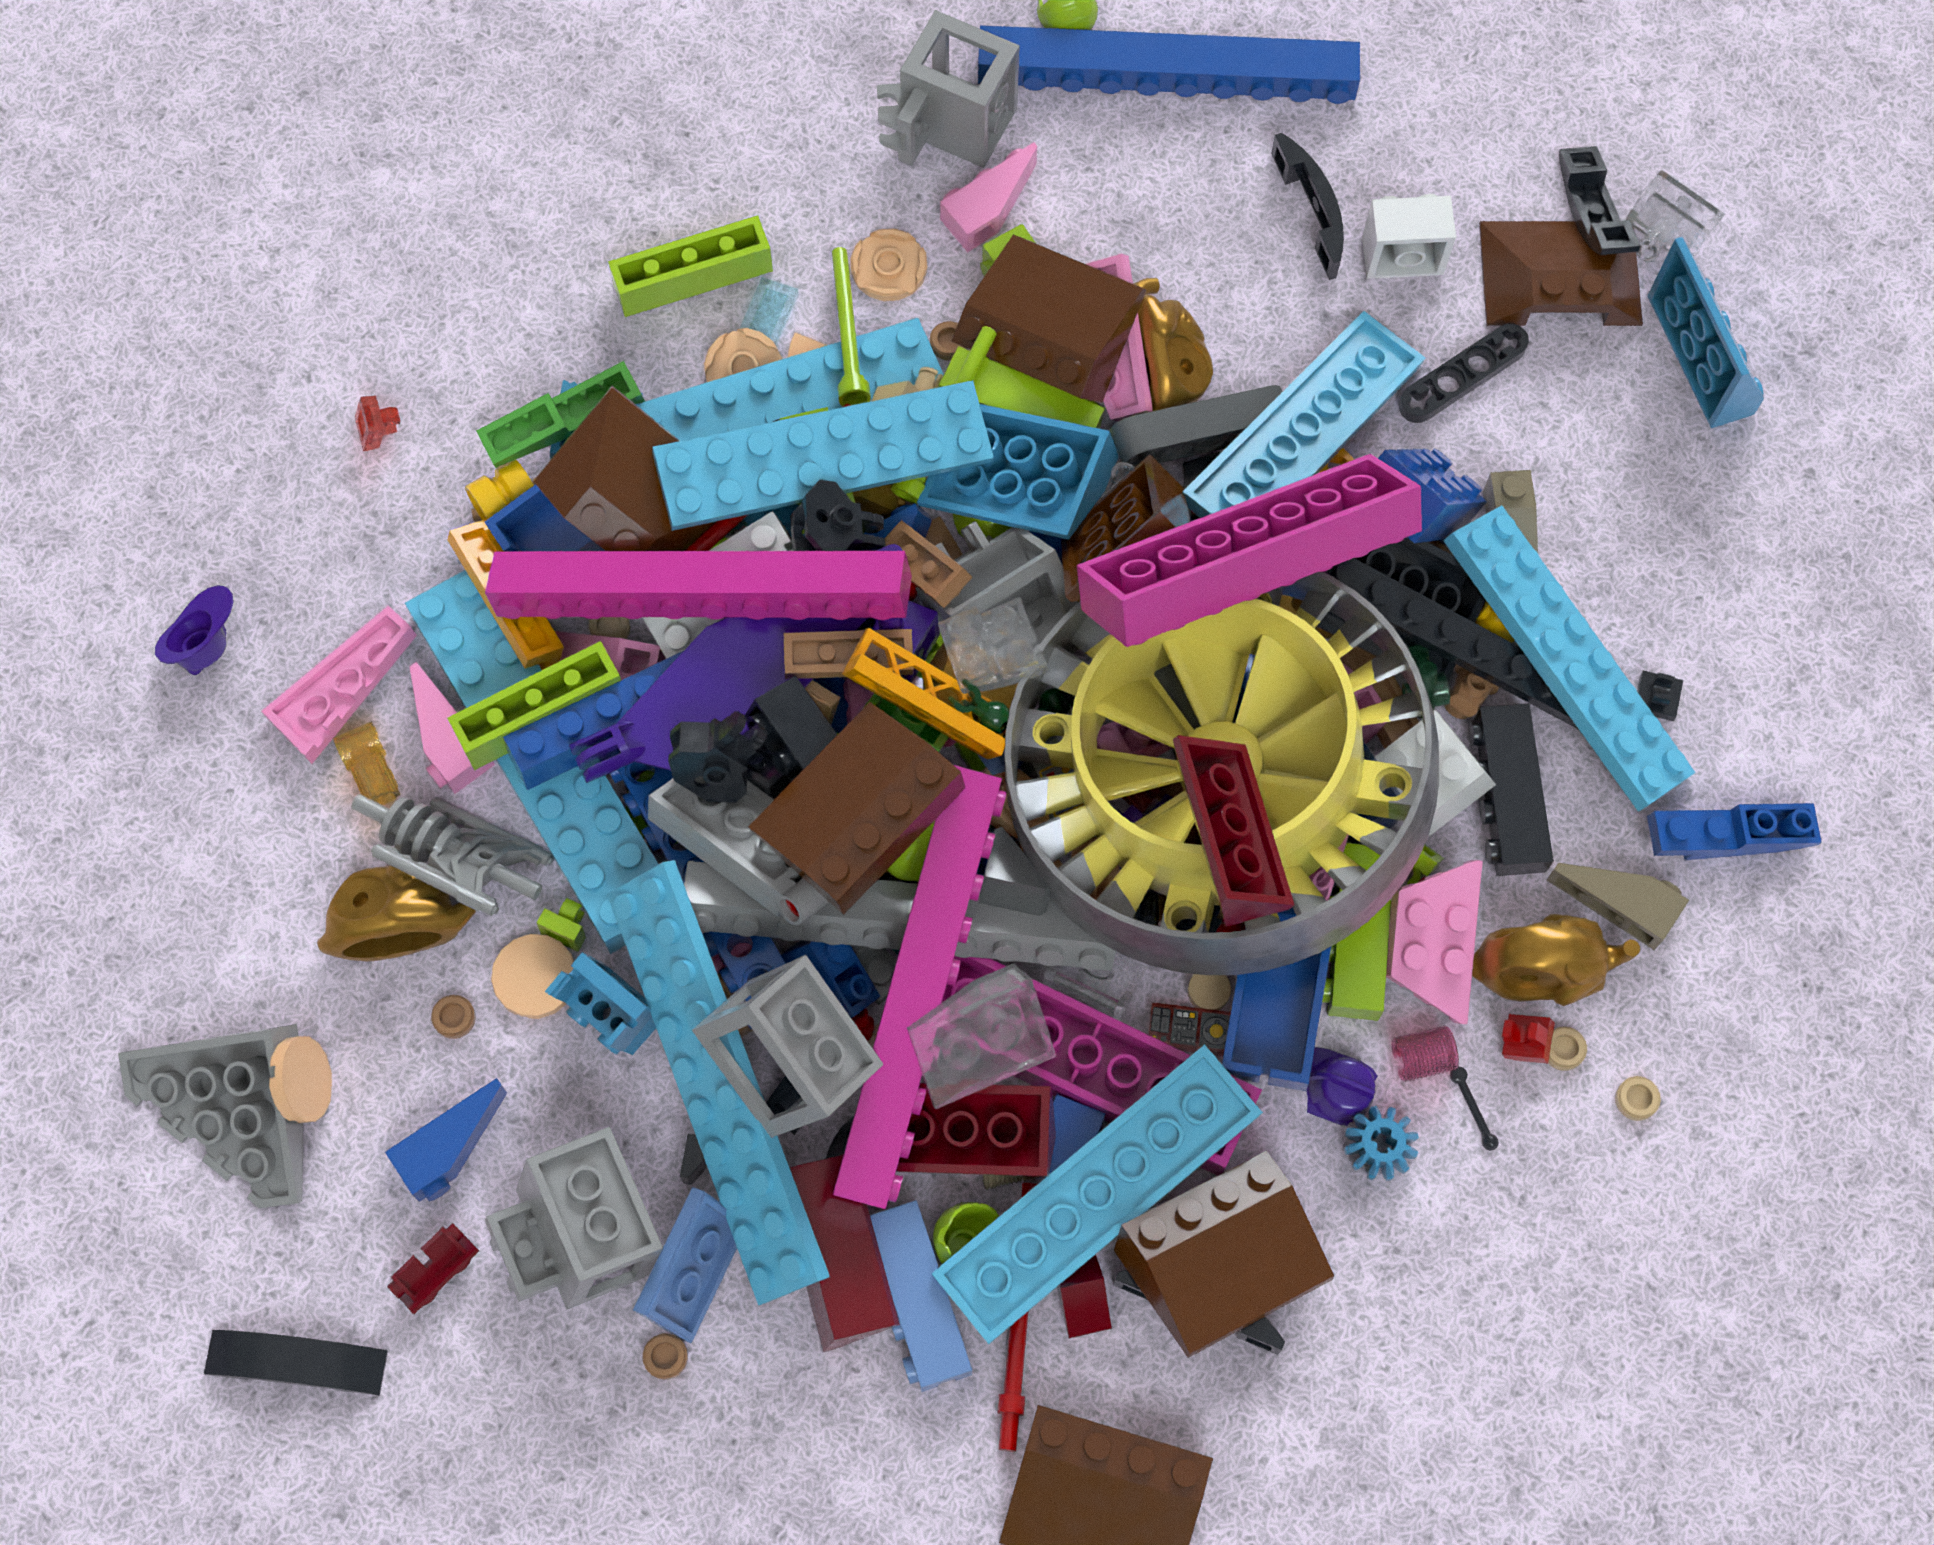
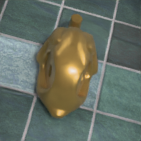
M1145 278L1133 283L1147 289L1138 311L1153 411L1197 402L1207 390L1213 376L1212 359L1204 343L1205 337L1193 316L1179 301L1164 300L1159 302L1156 297L1148 295L1158 293L1160 283L1157 278Z
M393 866L366 868L351 874L336 891L327 910L326 931L318 939L317 946L324 954L347 960L370 962L398 958L444 945L451 941L473 917L476 910L460 902L452 905L449 894Z
M1550 914L1542 922L1522 927L1502 928L1488 934L1480 948L1474 953L1472 977L1495 994L1507 1000L1518 1002L1554 1000L1557 1004L1566 1006L1603 990L1606 974L1617 966L1634 959L1640 952V945L1632 939L1627 940L1621 945H1607L1597 922L1569 915Z

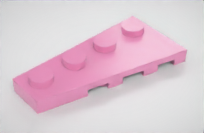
M1118 254L1087 263L1089 266L1133 284L1128 255ZM1138 313L1103 399L1109 417L1113 421H1120L1130 416L1153 411Z
M387 606L261 712L313 764L415 639L416 633L406 621L392 608Z

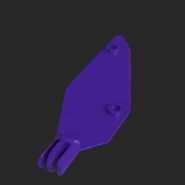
M890 544L876 551L903 550L896 544ZM727 617L705 627L617 723L569 744L571 753L578 755L575 761L579 769L585 770L583 773L585 782H592L633 762L671 771L668 762V755L673 752L670 730L681 721L710 722L714 718L723 721L734 711H739L745 715L754 699L789 680L785 679L783 633L857 631L868 618H848L845 620L833 618H806L802 620L764 618L755 620L748 617ZM814 678L798 680L806 688ZM747 721L744 726L745 728L740 733L741 735H743L747 730H749L747 726Z

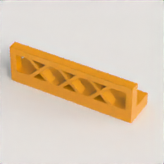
M486 519L450 530L447 541L524 669L538 664L541 670L559 662L564 646L547 618L519 617L517 619H508L496 616L485 594L494 552L504 551L485 524Z
M868 628L864 631L842 673L844 676L983 758L989 760L1002 755L1005 749V738H1003L1006 729L1003 733L997 734L973 720V712L962 713L937 698V691L950 689L957 693L959 701L964 699L971 701L972 698L968 694L969 690L961 682L874 630ZM870 643L885 651L889 668H885L865 656ZM896 658L905 663L897 665ZM913 667L920 671L926 689L922 690L902 678L899 670ZM932 679L942 685L934 687ZM981 695V698H983L985 701H987V702H990V701H991L990 699H988V698H986L985 696Z

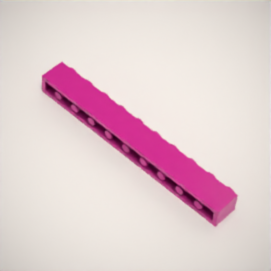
M905 551L494 552L485 594L496 616L508 619H517L519 617H545L548 619H558L560 617H585L588 619H598L601 617H625L628 619H639L641 617H666L669 619L707 617L718 620L724 617H748L755 620L764 618H792L795 620L806 618H833L837 620L875 618L887 620L890 618H906L912 575Z
M956 765L954 766L962 773L966 788L934 822L873 1045V1050L884 1065L862 1085L833 1191L835 1196L886 1209L888 1201L896 1203L903 1176L895 1174L900 1157L908 1159L915 1133L907 1131L911 1113L920 1115L926 1089L919 1088L923 1070L931 1072L934 1065L938 1046L931 1045L934 1028L943 1029L950 1003L942 1002L946 984L955 986L961 961L953 959L958 942L964 944L967 942L973 919L965 916L969 899L978 900L984 876L976 874L981 857L989 859L995 834L988 832L992 815L1000 817L1007 793L999 790L1002 778Z

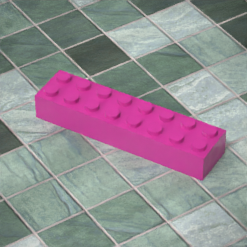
M1372 454L1365 455L1078 564L1077 572L1081 609L1124 646L1129 647L1142 644L1149 638L1170 630L1180 629L1187 623L1205 616L1216 615L1225 608L1243 601L1254 600L1261 594L1281 586L1292 585L1299 579L1317 572L1330 570L1337 564L1352 558L1363 557L1370 551L1388 544L1401 542L1404 538L1421 532V486Z
M955 955L953 959L961 961L955 986L946 984L942 1002L950 1003L943 1029L935 1027L932 1036L1032 1086H1051L1052 1095L1055 1097L1058 1094L1106 1113L1104 1121L1108 1123L1113 1122L1191 1056L992 959L977 957L961 958ZM1231 1075L1256 1104L1262 1089ZM1243 1130L1203 1163L1200 1168L1216 1176L1222 1174Z

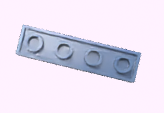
M917 1200L870 1215L900 1324L893 1327L892 1331L896 1342L903 1339L906 1340L911 1355L902 1358L909 1383L919 1382L921 1392L936 1388L939 1384L953 1379L957 1381L972 1376V1367L948 1294L932 1275L939 1267Z

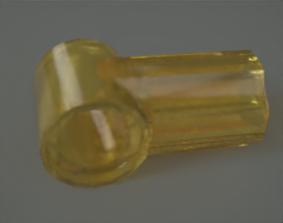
M370 721L334 737L333 741L347 771H351L360 794L381 805H385L394 801L401 793L391 768H389L384 757L387 755L386 750H384L378 738L379 734L373 722Z

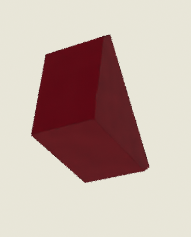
M1095 1255L1057 1287L1069 1339L1112 1329L1104 1277Z

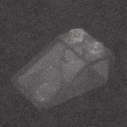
M1014 963L973 980L907 1027L935 1109L1057 1057L1032 979Z

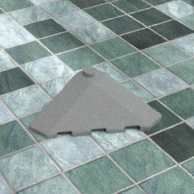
M297 1024L118 1053L124 1095L136 1106H139L145 1100L151 1101L154 1105L160 1107L161 1115L163 1116L160 1117L157 1123L180 1143H184L189 1137L190 1139L196 1138L200 1143L205 1144L208 1154H205L202 1161L226 1181L234 1175L241 1176L244 1180L250 1182L252 1192H250L247 1199L258 1208H266L302 1202L303 1123L288 1121L281 1115L274 1104L269 1088V1078L275 1077V1066L270 1067L271 1057L280 1042L286 1038L299 1036Z

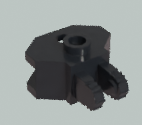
M820 479L804 496L803 502L790 516L793 551H876L886 546L883 537L863 534L864 532L878 533L884 529L883 516L877 513L872 514L871 512L861 511L860 503L852 502L834 481ZM802 530H805V537L802 534Z
M734 711L723 721H719L716 718L710 722L681 721L670 730L673 752L668 755V762L674 781L707 802L736 803L747 794L748 758L763 746L768 732L761 725L755 724L754 727L752 726L751 729L741 735L740 733L745 728L747 719L739 711ZM703 776L706 783H698L695 779Z

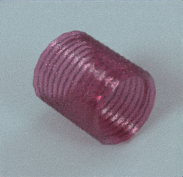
M1445 1025L1428 1029V1031L1424 1030L1416 1033L1412 1032V1034H1404L1403 1036L1400 1035L1397 1038L1394 1036L1392 1040V1054L1396 1059L1397 1055L1401 1058L1402 1055L1404 1068L1402 1072L1398 1069V1075L1404 1082L1414 1081L1415 1078L1417 1080L1423 1077L1427 1078V1076L1431 1077V1075L1435 1076L1436 1074L1439 1075L1448 1071H1456L1459 1067L1456 1042L1451 1030Z

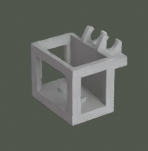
M935 10L900 69V84H882L877 86L878 99L889 97L898 103L895 106H880L878 108L879 123L896 130L895 133L889 135L881 133L879 135L880 144L897 151L898 160L910 166L914 164L924 144L927 143L984 168L1017 110L1020 45ZM949 35L996 55L979 86L949 74ZM931 51L932 69L927 66H924V63L927 60Z
M974 521L961 529L969 551L954 560L973 577L963 587L959 595L943 608L918 587L915 589L923 606L938 612L939 631L944 640L950 636L961 642L968 641L977 646L980 651L996 659L1010 661L1022 673L1045 636L1078 601L1070 602L1065 597L1063 567L1055 549L1029 531L1015 527L1008 529L994 539L989 535L985 537L978 524ZM942 543L936 545L938 549L949 556Z
M806 955L749 980L692 1029L695 1036L753 1116L759 1120L771 1138L829 1117L884 1065ZM749 995H751L752 998L750 1000L743 1002ZM750 1025L801 1098L787 1111L774 1115L719 1037Z
M610 1127L527 1158L516 1188L521 1203L488 1215L485 1218V1224L491 1235V1248L493 1251H500L509 1273L507 1286L510 1292H515L518 1302L557 1287L566 1309H571L648 1276L663 1249ZM634 1264L631 1271L592 1286L594 1280Z

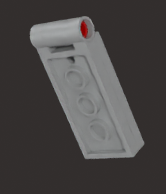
M703 776L695 779L698 783H706ZM674 779L649 795L648 819L775 916L779 917L782 915L789 923L798 926L829 903L812 885L749 830L748 826L774 799L748 780L747 794L736 803L707 802L676 783Z

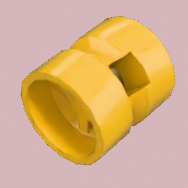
M514 460L495 469V477L489 478L483 475L465 486V491L481 520H488L533 487L534 484L521 464Z

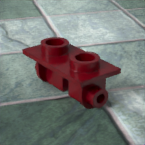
M453 1223L447 1229L442 1226L420 1248L430 1258L424 1265L413 1255L390 1276L393 1281L387 1285V1288L404 1303L413 1315L420 1308L432 1302L437 1296L438 1291L453 1276L465 1270L470 1264L471 1259L479 1252V1249Z

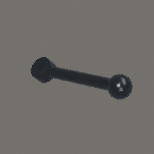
M1455 1067L1450 1072V1078L1452 1082L1458 1084L1483 1136L1482 1146L1489 1151L1495 1150L1499 1145L1498 1138L1490 1133L1466 1083L1467 1071L1463 1067Z

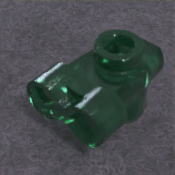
M1421 645L1408 648L1421 674L1433 711L1435 707L1449 705L1450 691L1447 678L1443 672L1437 673V666L1429 662V650ZM1408 683L1402 684V695L1412 692Z

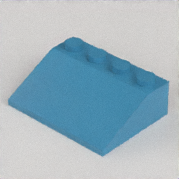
M1679 237L1674 240L1647 297L1712 429L1755 415L1764 400V392L1761 382L1758 378L1753 377L1747 365V355L1743 346L1737 344L1731 332L1728 315L1725 311H1721L1714 297L1715 293L1712 282L1704 277L1684 238Z
M980 404L994 459L991 463L928 476L925 488L917 501L918 505L1069 540L1106 490L1119 456L1110 431Z

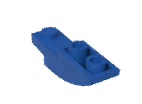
M1814 803L1738 804L1731 810L1653 811L1647 816L1654 856H1684V861L1778 853L1818 846L1822 843Z

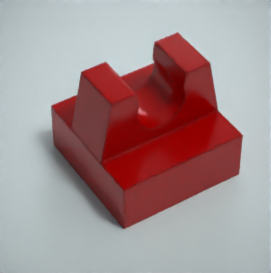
M1509 1014L1508 1020H1504L1502 1055L1506 1059L1548 1064L1555 1022L1550 1017Z

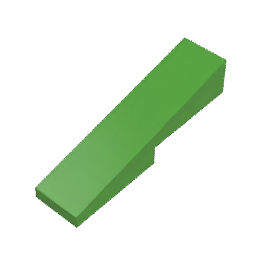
M622 361L553 398L547 393L476 430L493 465L497 468L569 438L611 386L615 387L634 404L645 402L625 362Z

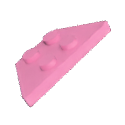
M1469 860L1456 868L1426 877L1423 881L1401 887L1392 896L1386 977L1400 987L1407 988L1413 992L1415 997L1427 1005H1432L1447 1015L1449 1020L1458 1024L1468 1023L1483 862L1480 860Z

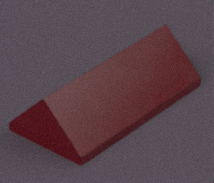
M1182 735L1176 736L1173 739L1179 769L1225 926L1289 910L1295 906L1246 744Z
M919 1084V1088L926 1089L920 1115L911 1113L907 1131L915 1133L908 1159L899 1158L896 1172L1049 1177L1056 1140L1051 1086Z
M843 1155L789 1167L830 1275L829 1278L806 1287L823 1352L843 1347L900 1325L867 1204L833 1195Z

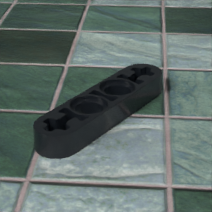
M1516 324L1502 325L1407 387L1403 391L1399 402V411L1402 417L1413 423L1425 422L1518 361L1525 354L1529 343V336L1525 329ZM1504 337L1508 340L1514 338L1518 340L1515 348L1510 345L1501 350L1499 356L1496 354L1495 351L1502 346ZM1474 356L1483 357L1488 361L1490 368L1483 372L1475 371L1470 367L1468 360ZM1442 377H1452L1459 384V388L1453 392H1446L1439 387L1438 380ZM1430 389L1433 396L1426 400L1424 410L1418 406L1412 409L1410 407L1412 397L1419 401L1428 395Z

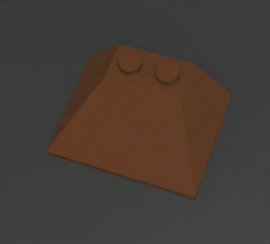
M1575 221L1479 222L1486 326H1502L1505 324L1526 326L1530 313H1602L1603 326L1643 325L1636 252L1607 255L1597 254L1587 245ZM1630 221L1634 229V221Z
M611 386L533 480L564 519L605 551H685L715 523L710 522L672 531L652 448L680 440L613 386Z

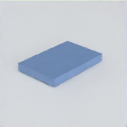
M692 1187L633 1308V1311L688 1343L693 1342L737 1250L726 1219V1208L705 1191Z

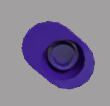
M220 585L209 587L199 593L186 606L176 621L159 637L155 645V656L157 659L166 664L178 663L192 675L199 674L204 668L215 663L223 655L227 647L224 623L231 614L234 603L233 593L227 587Z
M1315 1047L1309 1084L1306 1091L1308 1096L1307 1113L1338 1125L1348 1126L1350 1122L1354 1121L1353 1118L1358 1113L1364 1115L1371 1106L1376 1093L1375 1081L1378 1075L1371 1067L1360 1060L1330 1049Z

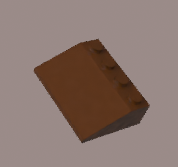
M1013 234L966 302L952 342L971 350L982 327H991L996 331L997 335L986 357L1081 399L1102 403L1147 289Z
M1151 455L1146 457L1093 506L1069 540L1061 538L1065 597L1070 602L1080 600L1078 564L1191 522L1186 497L1182 494L1184 488Z
M869 702L748 828L844 915L966 787L960 770L925 740Z
M1267 1150L1122 1224L1114 1247V1252L1187 1358L1332 1281L1335 1276L1292 1184Z
M1038 1405L999 1543L1003 1545H1189L1202 1504L1213 1458Z

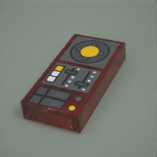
M1152 1002L1148 1035L1174 1048L1187 1052H1196L1205 1044L1213 1055L1223 1056L1231 1012Z

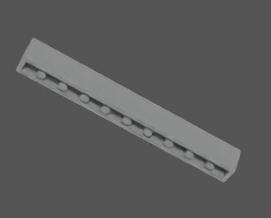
M688 861L684 883L701 932L712 931L738 934L745 937L763 936L781 938L787 941L804 940L824 942L829 945L845 944L865 946L872 949L885 948L900 950L917 888L916 883L877 880L844 915L829 902L797 926L789 923L782 915L779 917L775 916L707 863ZM980 894L977 901L969 899L965 916L973 918L966 944L957 943L955 956L1112 971L1116 951L1100 943L1079 928L1056 906L1050 897L1046 913L1040 916L979 903Z

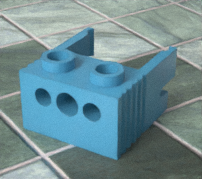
M582 952L572 963L573 970L569 974L561 971L545 992L569 1005L570 1007L566 1010V1013L578 1024L586 1028L590 1023L601 1033L597 1040L611 1052L617 1055L620 1051L633 1055L656 1029L650 1012L651 1008L648 1006L643 995L604 962ZM611 1007L610 1016L604 1020L603 1013L605 1009Z

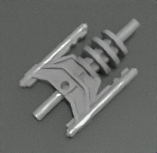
M361 794L354 798L351 805L353 810L381 823L379 840L385 847L380 844L374 845L371 850L372 856L455 897L456 901L490 916L497 914L499 907L496 899L482 892V887L492 879L533 900H536L541 893V884L506 866L526 860L536 865H551L554 858H552L551 853L543 850V847L523 837H517L438 797L430 801L431 807L422 803L414 806L412 799L400 798L390 809ZM447 818H449V819L451 820V824H449L448 826H447V824H448ZM456 824H461L465 828L459 829Z

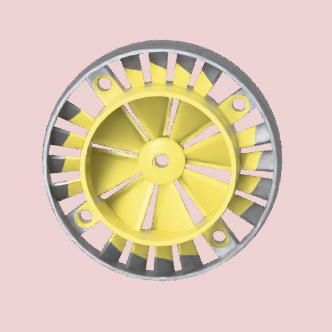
M1324 572L1314 573L1297 580L1292 585L1281 586L1261 594L1254 600L1243 601L1223 609L1216 615L1205 616L1187 623L1180 629L1167 631L1149 638L1142 644L1129 647L1124 646L1085 614L1081 609L1080 601L1045 636L1029 660L1017 685L1009 711L1005 737L1007 801L1023 852L1039 875L1049 885V897L1070 920L1094 939L1124 956L1150 966L1175 972L1199 975H1239L1261 972L1293 964L1320 953L1345 939L1368 922L1387 904L1404 883L1422 852L1430 833L1437 806L1439 740L1435 716L1419 669L1408 647L1394 627L1359 593ZM1282 595L1303 601L1296 615L1279 607ZM1331 612L1346 622L1327 642L1315 628L1325 615ZM1366 638H1370L1382 649V654L1350 674H1347L1340 660L1342 656ZM1081 649L1093 660L1088 665L1074 656L1073 653ZM1250 654H1253L1255 657L1234 724L1232 722ZM1172 664L1201 727L1195 730L1192 728L1154 676L1155 671ZM1398 673L1403 675L1412 692L1362 709H1359L1354 694L1355 691ZM1048 685L1075 696L1072 715L1034 709ZM1423 717L1425 731L1423 768L1364 760L1362 726ZM1106 718L1174 748L1173 739L1178 735L1246 744L1295 904L1293 909L1297 916L1281 922L1278 913L1245 921L1246 930L1209 933L1214 905H1219L1202 845L1184 843L1195 820L1178 761L1097 749V735ZM1052 736L1063 737L1056 744L1045 743ZM1019 761L1074 769L1073 773L1017 781ZM1180 782L1184 789L1182 793L1135 823L1127 820L1108 803L1110 800ZM1389 787H1397L1403 791L1396 797H1389L1382 793ZM1084 803V806L1029 828L1027 821ZM1357 813L1403 820L1404 822L1399 831L1396 832L1357 815ZM1347 834L1381 855L1367 871L1338 849ZM1095 835L1098 838L1058 869L1053 864V862ZM1117 865L1122 868L1097 900L1089 896ZM1320 867L1343 890L1328 901H1326L1309 878ZM1149 888L1167 896L1160 927L1133 919ZM1183 919L1196 921V925L1187 931L1175 928L1176 924Z

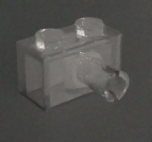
M1661 169L1644 189L1625 220H1630L1631 225L1645 235L1639 241L1641 246L1639 252H1635L1640 258L1648 249L1650 252L1643 261L1654 262L1663 249L1669 252L1674 240L1679 237L1684 238L1695 257L1721 222L1725 213Z

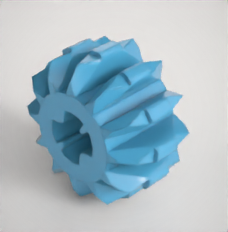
M1372 1106L1369 1109V1119L1360 1113L1353 1118L1355 1125L1359 1129L1347 1128L1345 1131V1136L1348 1139L1357 1142L1347 1145L1344 1148L1345 1154L1354 1155L1359 1153L1360 1155L1353 1163L1352 1168L1357 1171L1366 1162L1370 1165L1367 1171V1178L1370 1180L1376 1177L1379 1168H1381L1384 1179L1390 1181L1394 1178V1168L1402 1174L1409 1170L1410 1167L1404 1158L1415 1159L1418 1156V1151L1415 1148L1406 1145L1415 1142L1419 1138L1418 1133H1404L1403 1129L1409 1125L1411 1120L1405 1116L1399 1123L1393 1121L1396 1114V1109L1393 1107H1389L1384 1118H1382L1378 1107ZM1379 1134L1385 1135L1386 1144L1392 1146V1149L1387 1147L1383 1153L1377 1151V1143L1371 1140V1136L1373 1139H1376Z

